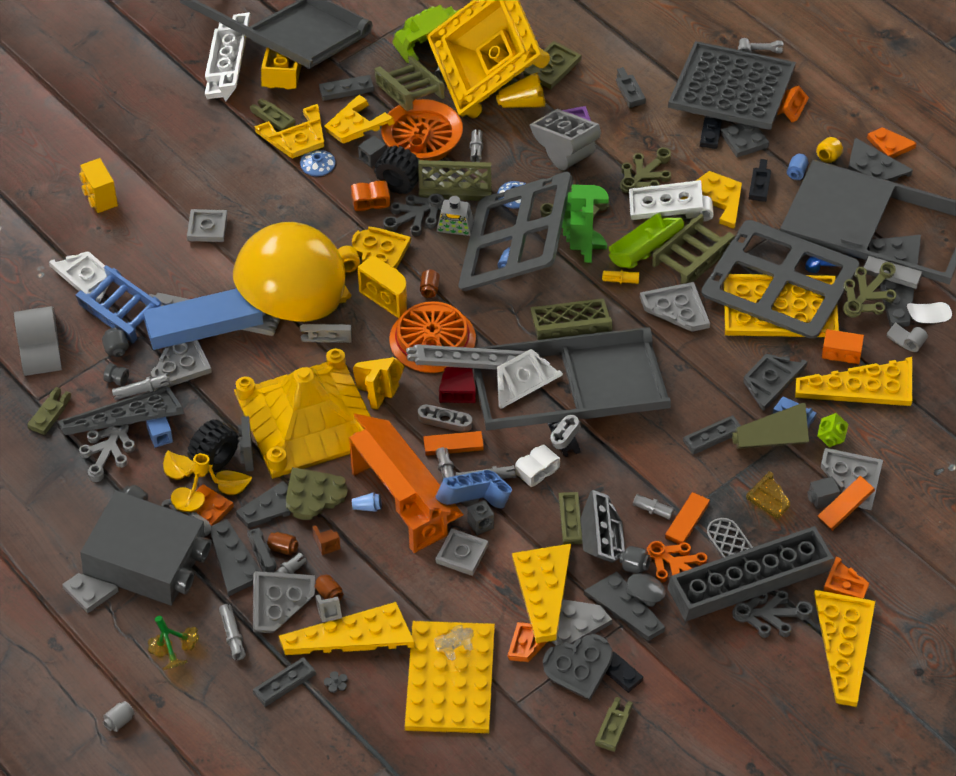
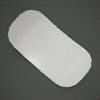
M943 302L907 304L911 317L920 323L945 322L952 317L949 305Z

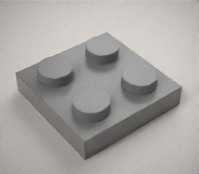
M191 209L187 241L224 242L228 216L227 210Z
M451 529L436 557V563L473 576L489 546V542Z

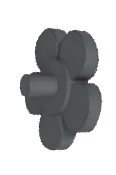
M333 671L330 673V678L324 679V685L329 687L328 690L331 693L337 692V688L340 691H344L347 688L345 682L348 679L345 674L339 676L338 672Z

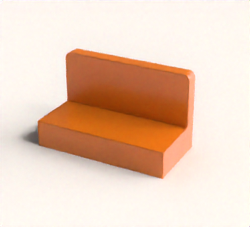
M799 85L786 90L777 115L784 113L791 122L798 120L809 99Z

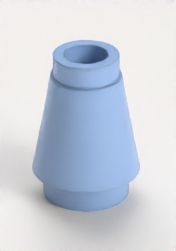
M373 492L352 498L353 510L377 512V510L382 509L381 495Z

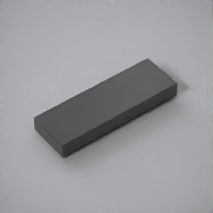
M732 415L683 437V442L694 455L732 438V433L741 425Z
M303 657L254 688L253 694L266 707L315 676L316 671Z

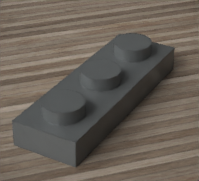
M370 75L319 84L323 101L374 92Z

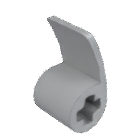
M895 322L887 332V337L911 352H917L927 340L928 334L920 327H915L911 332H908Z

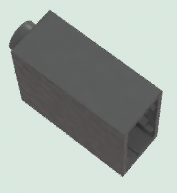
M115 490L80 552L83 574L172 606L179 592L187 594L194 580V571L191 569L195 561L203 563L206 560L211 548V540L205 538L203 520Z

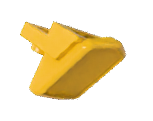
M394 357L358 362L353 367L356 387L359 390L368 391L367 397L370 401L371 409L377 410L385 397L393 398L400 386L399 380L404 371V365Z

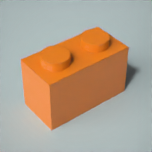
M826 329L822 359L859 364L864 335Z

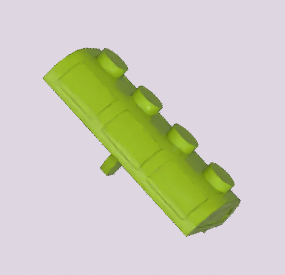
M660 213L655 214L609 246L611 253L608 255L618 267L631 269L637 266V262L640 259L643 260L650 257V252L663 246V243L669 241L684 228L683 219L662 218Z

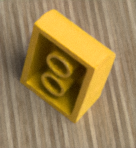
M266 47L261 67V86L296 89L301 64Z
M371 255L357 267L359 292L399 319L407 310L405 277L396 268L386 264L384 260Z

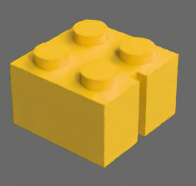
M98 158L81 164V173H79L80 180L83 183L81 188L85 196L88 195L90 206L94 207L97 213L118 206L114 181L102 160Z

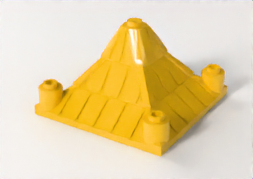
M472 0L426 35L457 112L462 117L465 115L470 118L478 117L482 111L480 102L484 101L532 64L538 68H544L550 61L549 54L539 47L519 0Z
M331 349L326 354L327 362L312 367H302L290 374L260 382L259 384H255L252 378L246 376L236 381L235 396L244 416H249L251 432L272 479L291 473L292 467L305 469L350 454L349 437L356 432L364 430L354 418V413L371 416L346 366L343 350Z

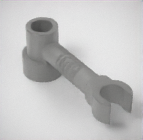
M742 38L739 41L738 50L752 53V50H771L779 54L783 53V48H781L783 41L778 40L772 43L758 44L750 43L749 39Z

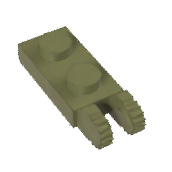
M263 98L258 100L260 107L255 104L250 106L253 114L266 122L269 121L279 131L293 127L296 124L293 117Z
M58 387L54 388L50 393V397L46 399L27 424L28 429L46 435L65 410V406L71 398V393L66 391L58 402L57 399L61 394V389Z
M615 698L597 735L595 746L615 752L629 720L633 702L628 701L624 712L618 710L621 698Z

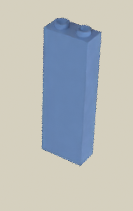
M237 289L143 310L144 321L153 350L262 325V316H265L264 312L245 300Z

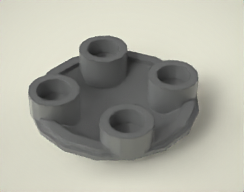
M637 573L628 578V587L626 589L628 595L635 596L651 607L656 602L664 599L666 594L665 588L655 577Z

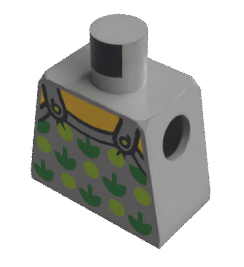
M452 196L449 200H444L437 232L470 236L474 222L470 204L460 201L458 196Z

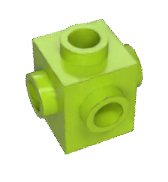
M837 413L821 418L817 437L829 448L841 444L845 441L849 424Z

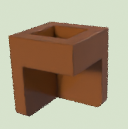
M317 526L312 527L313 538L322 555L341 549L340 537L337 531L333 532L330 529L320 533Z

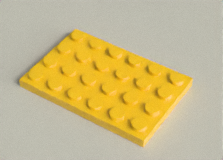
M729 274L723 283V288L725 292L758 303L773 277L762 274ZM806 275L827 284H833L836 280L835 276ZM788 283L771 309L805 323H810L825 297ZM724 305L725 335L805 337ZM837 306L818 337H825L826 329L839 331Z
M413 621L412 638L415 648L410 650L405 731L489 733L495 624Z

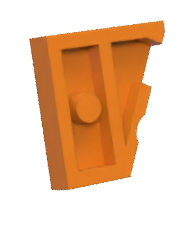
M883 127L867 135V139L877 150L891 158L916 148L915 141Z
M836 556L823 591L864 599L869 588V582L863 577L858 576L857 572L851 567L848 569L841 563L842 559Z
M517 622L507 655L510 661L529 662L547 643H536L531 623Z

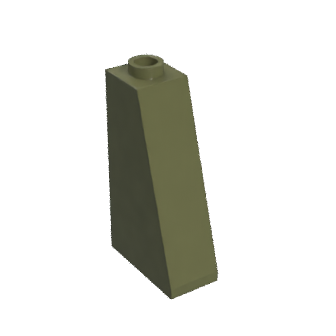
M800 403L737 427L735 432L732 433L733 444H736V449L808 443L805 403Z

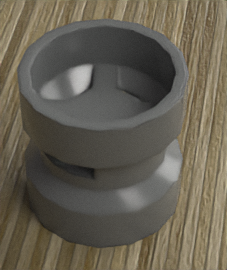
M109 363L105 368L103 379L109 383L115 382L116 385L122 387L127 383L129 369L124 367L118 368L117 365Z

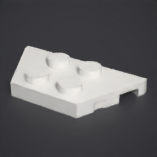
M89 251L79 255L67 256L66 260L55 262L54 259L49 261V265L75 289L81 290L85 294H90L107 277L104 270L105 265ZM107 288L95 299L99 304Z
M532 349L497 367L499 408H504L559 378L563 373L549 365L550 363L547 360L540 358Z

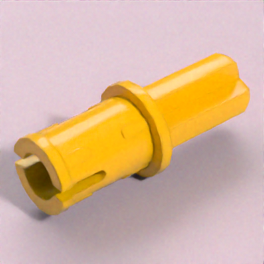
M623 270L603 271L602 280L606 282H620V284H639V272H625Z

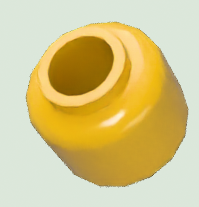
M834 137L824 139L818 144L816 149L817 156L825 163L834 162L843 152L841 142Z
M342 246L338 249L344 264L345 273L355 271L360 265L357 250L352 246Z

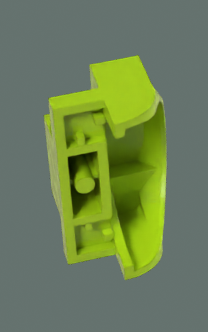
M441 5L423 10L420 14L410 17L405 21L403 29L395 33L393 45L408 64L409 56L418 61L419 58L413 50L414 43L417 41L420 43L427 41L426 35L458 11L454 10L452 6L445 9Z

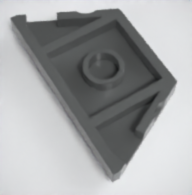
M855 138L849 170L891 182L897 181L900 176L906 175L909 177L912 175L913 169Z
M765 354L744 376L743 382L760 408L765 411L807 367V361L795 362L790 361L789 357Z

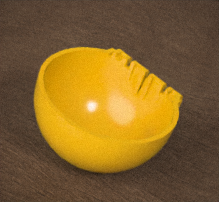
M280 222L262 228L243 245L233 268L235 286L244 299L260 311L284 320L313 321L324 318L331 314L340 303L346 302L352 296L345 286L344 264L336 246L321 231L303 223Z

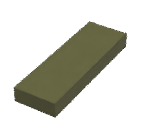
M578 492L559 493L563 545L583 544Z

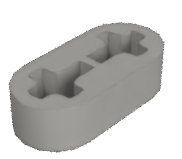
M567 415L562 419L550 436L553 447L563 449L568 446L580 430L581 425L578 417Z

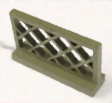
M419 160L418 162L419 197L429 198L430 195L438 193L446 200H449L452 196H458L460 200L480 201L483 197L492 195L490 162ZM423 167H431L432 170L428 172ZM443 167H446V168H449V169H451V170H449L448 172H445V171L442 170V168H443ZM461 168H467L468 171L465 172V173H463V172H462L461 170H459V169H461ZM478 169H487V171L482 174ZM436 172L442 175L438 179L435 176H433V174ZM456 173L459 177L455 179L450 175ZM472 173L478 176L474 180L469 177Z
M604 298L530 307L537 340L612 331V319L609 317ZM593 306H601V308H600L599 310H596V309H594V308H592V307H593ZM580 308L583 310L579 313L574 309ZM560 310H561V311H564V313H562V314L560 315V314L556 313V311H560ZM587 312H590L593 315L591 317H588L585 314ZM536 313H544L545 315L541 317L536 315ZM570 314L575 317L573 319H569L566 316ZM551 316L556 318V320L552 322L548 318Z

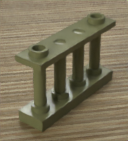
M412 56L408 57L409 66L391 72L385 71L382 67L374 68L376 84L406 111L413 109L414 99L435 93L441 99L445 98V85L443 81H440ZM410 72L412 73V74H410V75H407V76H404V77L395 79V77H398V76H401V75H404V74H407V73H410ZM417 79L420 80V81H417V82H414V83H411V84H408V85H405V86L402 85V84H405V83H408V82H411V81H414V80H417ZM427 86V88L415 91L413 93L410 92L412 90Z
M703 214L693 218L687 226L663 246L657 248L652 255L653 267H657L661 262H664L680 273V285L694 282L721 259L731 241L735 238V235L730 232L724 237H720L704 227ZM699 231L714 241L715 244L712 247H708L692 236ZM687 241L702 251L703 254L700 257H696L680 246ZM675 251L692 264L688 267H683L668 256Z

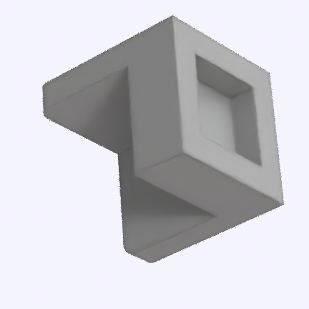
M315 595L322 623L342 618L338 597L321 600L320 595Z

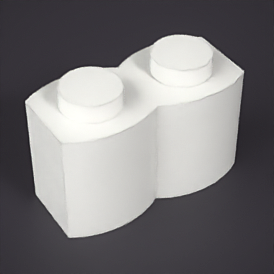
M545 445L535 447L530 455L517 460L515 474L530 487H533L559 469L560 458Z

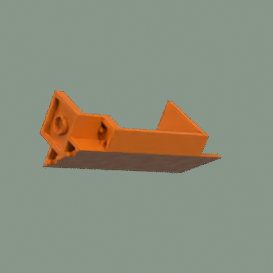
M354 413V418L364 430L356 432L349 437L353 476L372 468L394 496L396 511L409 527V545L413 553L448 536L447 524L463 516L464 514L455 503L447 505L436 499L440 484L390 421Z

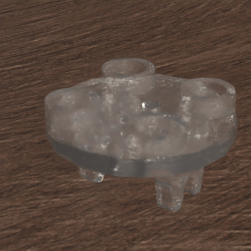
M462 625L454 627L451 633L436 637L434 639L436 650L444 651L447 658L452 661L456 659L453 650L457 647L464 645L466 650L471 651L473 646L470 640L474 637V631L471 628H463Z

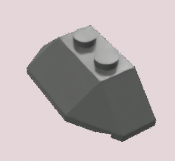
M592 490L580 518L583 551L598 558L615 562L620 558L621 552L625 551L622 520L615 507L610 503V497Z

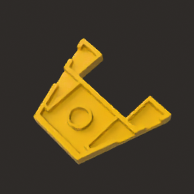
M358 95L332 118L324 128L328 134L344 144L364 136L363 133L373 130L375 132L380 130V126L387 123L390 126L395 124L393 117L386 112L371 121L358 114L359 111L369 106L368 101L361 95Z
M318 104L303 109V114L308 120L307 122L276 132L269 121L255 126V132L290 158H295L324 147Z
M708 171L696 180H701L702 196L710 197L713 206L725 210L720 217L719 224L734 229L742 183ZM685 196V197H682V198H680V199L685 200V199H687L688 197Z

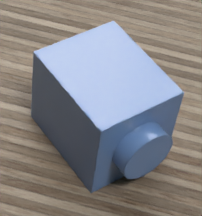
M166 417L146 420L148 433L154 448L173 442L171 429Z

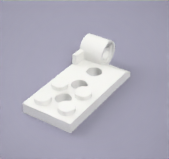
M701 180L629 189L631 220L651 218L657 213H660L662 217L686 214V219L696 218L698 215L703 214V222L713 218V202L710 197L702 196ZM685 196L688 197V198L685 199V200L680 199V198L685 197ZM646 201H652L650 204H645Z

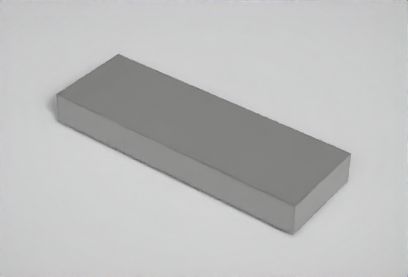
M868 256L864 268L868 275L877 277L880 274L881 265L888 261ZM893 263L896 268L893 277L885 280L916 289L922 276V271Z

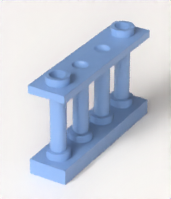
M105 265L104 270L107 277L90 294H85L80 290L76 294L77 301L81 307L110 328H118L124 331L127 340L134 343L138 339L135 332L136 327L144 320L143 310L160 307L162 303L156 297L152 298L121 276L117 269H111ZM112 282L120 286L104 303L99 304L96 302L95 299ZM126 291L133 295L117 313L109 311V308ZM139 301L147 305L131 322L126 323L123 321L122 318Z

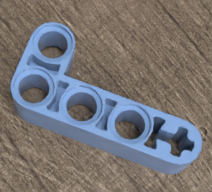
M483 470L444 478L436 494V499L443 504L450 505L485 498L494 507L504 508L512 488L495 472Z

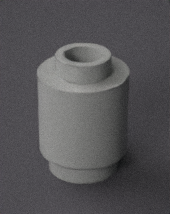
M126 701L118 703L103 715V724L109 731L117 732L132 719L135 712Z

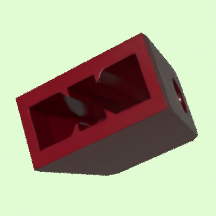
M444 368L439 386V403H476V389L472 368Z

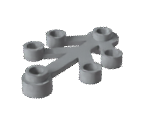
M128 424L112 426L99 432L91 430L87 433L90 443H97L99 439L110 436L108 440L93 446L82 445L79 448L80 456L83 458H88L91 454L102 451L97 462L88 469V476L92 482H99L104 478L103 466L111 452L115 457L118 467L122 468L127 465V457L121 453L116 442L120 438L123 443V449L127 453L135 450L134 441L130 440L127 435L129 430Z

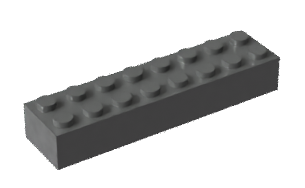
M814 526L672 575L667 589L686 622L828 572L834 558Z

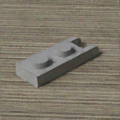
M302 324L300 326L301 332H308V334L301 335L302 342L352 343L351 325Z

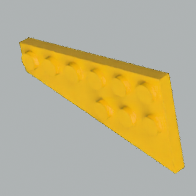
M912 357L899 362L892 360L888 364L883 365L875 363L848 368V371L845 372L832 371L831 374L823 376L816 374L796 378L795 398L911 406Z
M571 544L512 553L514 567L536 643L557 640Z
M814 590L835 702L837 704L857 707L875 601Z
M396 602L279 636L285 655L310 654L314 650H323L324 653H330L332 649H342L343 652L375 650L377 647L388 646L389 649H396L397 646L401 645L415 648L414 640Z

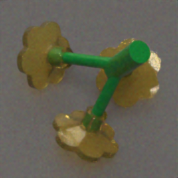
M157 616L155 622L161 634L148 640V652L155 654L158 658L168 655L170 662L163 667V670L186 664L187 660L177 659L168 634L177 636L182 644V650L187 651L193 650L195 643L198 642V629L196 627H188L185 629V632L179 633L169 629L162 616Z

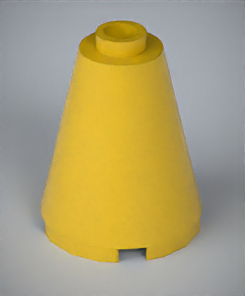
M538 72L499 90V94L496 95L498 105H502L503 108L545 107V97Z

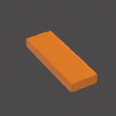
M481 431L423 436L425 456L436 455V450L444 447V450L447 448L449 454L484 450Z
M859 476L818 515V518L833 531L875 491L874 487L863 477Z
M692 492L666 532L665 538L677 544L686 542L709 506L710 500Z

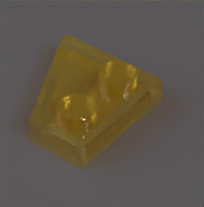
M769 471L746 494V499L776 519H779L789 509L790 501L783 494L780 485L776 484L773 479V473Z

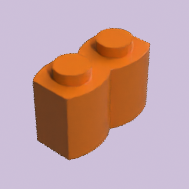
M386 181L351 185L354 210L365 211L371 208L381 209L390 206V195Z

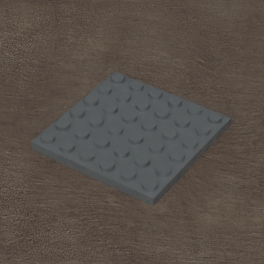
M695 41L669 99L668 108L771 130L795 70L796 62Z

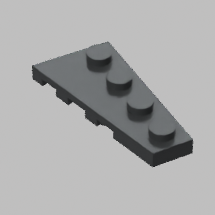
M618 572L584 590V595L587 598H592L597 602V605H601L603 609L609 610L616 619L623 620L630 629L647 641L665 632V626L646 604L635 596L627 594L626 589L628 585Z

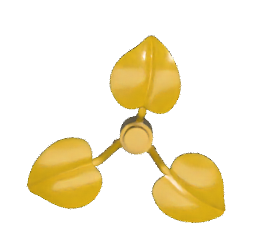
M169 450L164 457L163 469L169 478L180 480L185 476L190 477L191 474H195L192 490L181 487L175 489L171 494V503L181 512H194L203 506L205 501L204 494L195 490L198 477H204L208 471L214 483L218 484V489L228 495L241 493L252 481V477L229 470L220 471L215 477L212 465H209V457L203 453L196 454L193 461L189 457L175 454Z

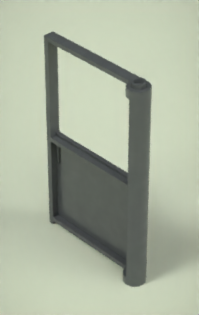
M180 0V3L309 69L366 37L371 32L373 26L372 21L330 0H295L296 2L250 27L197 0Z
M812 161L780 231L833 251L864 260L871 256L922 271V277L949 285L956 271V248L946 272L936 271L867 250L890 197L956 216V200L821 161Z
M650 327L477 347L514 351L532 349L535 352H539L540 357L561 355L576 408L492 419L481 369L472 368L486 431L560 422L567 415H575L578 419H590L671 408L670 397L668 398L652 347Z

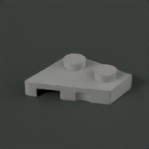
M80 573L62 584L63 589L87 613L119 592L118 587L114 584Z

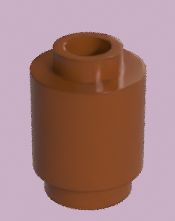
M426 270L421 275L420 291L421 295L426 298H433L438 292L440 275L435 270Z
M276 532L269 535L267 545L274 552L291 556L293 552L297 551L299 542L296 536Z
M321 575L316 579L315 589L324 599L338 597L340 601L343 598L342 588L331 575Z

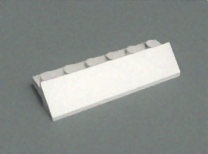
M250 12L235 14L233 19L249 26L251 15ZM219 23V27L215 29L205 74L207 81L205 96L207 99L223 97L226 102L237 87L246 36Z

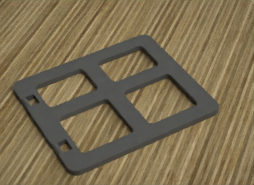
M569 172L553 175V177L537 180L480 199L458 285L462 291H468L547 268L554 263L568 201V192L572 182V175ZM557 188L552 213L549 216L530 221L535 196ZM521 199L514 226L483 235L491 208ZM548 229L542 256L521 262L526 236ZM512 239L505 267L474 276L479 251L482 248Z
M746 220L714 268L713 273L705 282L701 294L704 298L814 339L819 336L844 294V282L847 279H853L855 271L859 267V262L855 258L759 222ZM756 235L789 247L791 250L781 265H777L744 252L752 237ZM740 237L746 238L743 243L738 241ZM804 255H810L842 268L833 284L824 283L794 270ZM736 264L773 277L758 303L748 301L720 289ZM716 275L721 276L719 282L714 280ZM790 283L825 297L810 323H805L771 309L786 284Z

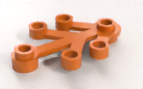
M653 541L647 547L648 555L655 561L657 570L655 578L661 583L666 582L668 579V572L664 569L663 560L670 564L672 575L680 573V571L684 572L692 569L687 564L696 563L698 566L706 564L707 555L703 552L689 555L691 546L686 542L679 545L665 546L660 541ZM679 553L681 556L674 557L670 554Z

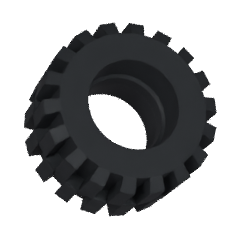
M390 146L375 164L374 172L377 179L387 182L388 189L398 194H407L413 190L419 181L418 162L420 159L410 150L404 149V147Z
M218 419L207 421L195 432L190 440L187 452L189 459L193 461L196 454H206L209 457V465H212L213 472H217L225 467L234 456L238 448L239 436L234 430Z

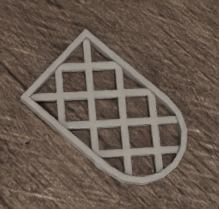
M717 518L711 521L707 527L708 538L722 558L725 557L724 554H728V556L736 554L732 553L733 548L741 549L740 552L753 548L739 526L731 519ZM722 522L729 523L728 526L721 525ZM711 526L717 527L716 532L709 530ZM719 528L727 529L726 533H719ZM729 530L736 531L735 536L728 535ZM717 535L724 537L723 542L716 540ZM726 538L734 539L733 543H726ZM736 540L743 541L742 546L735 545ZM724 545L731 547L730 552L723 550Z

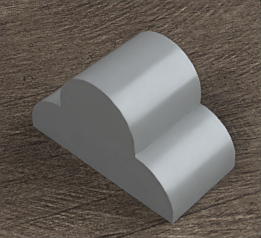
M559 109L530 124L534 137L546 148L550 160L560 170H566L592 155L596 148L595 140L599 139L601 135L598 123Z
M49 306L15 311V327L24 376L62 370L54 307Z

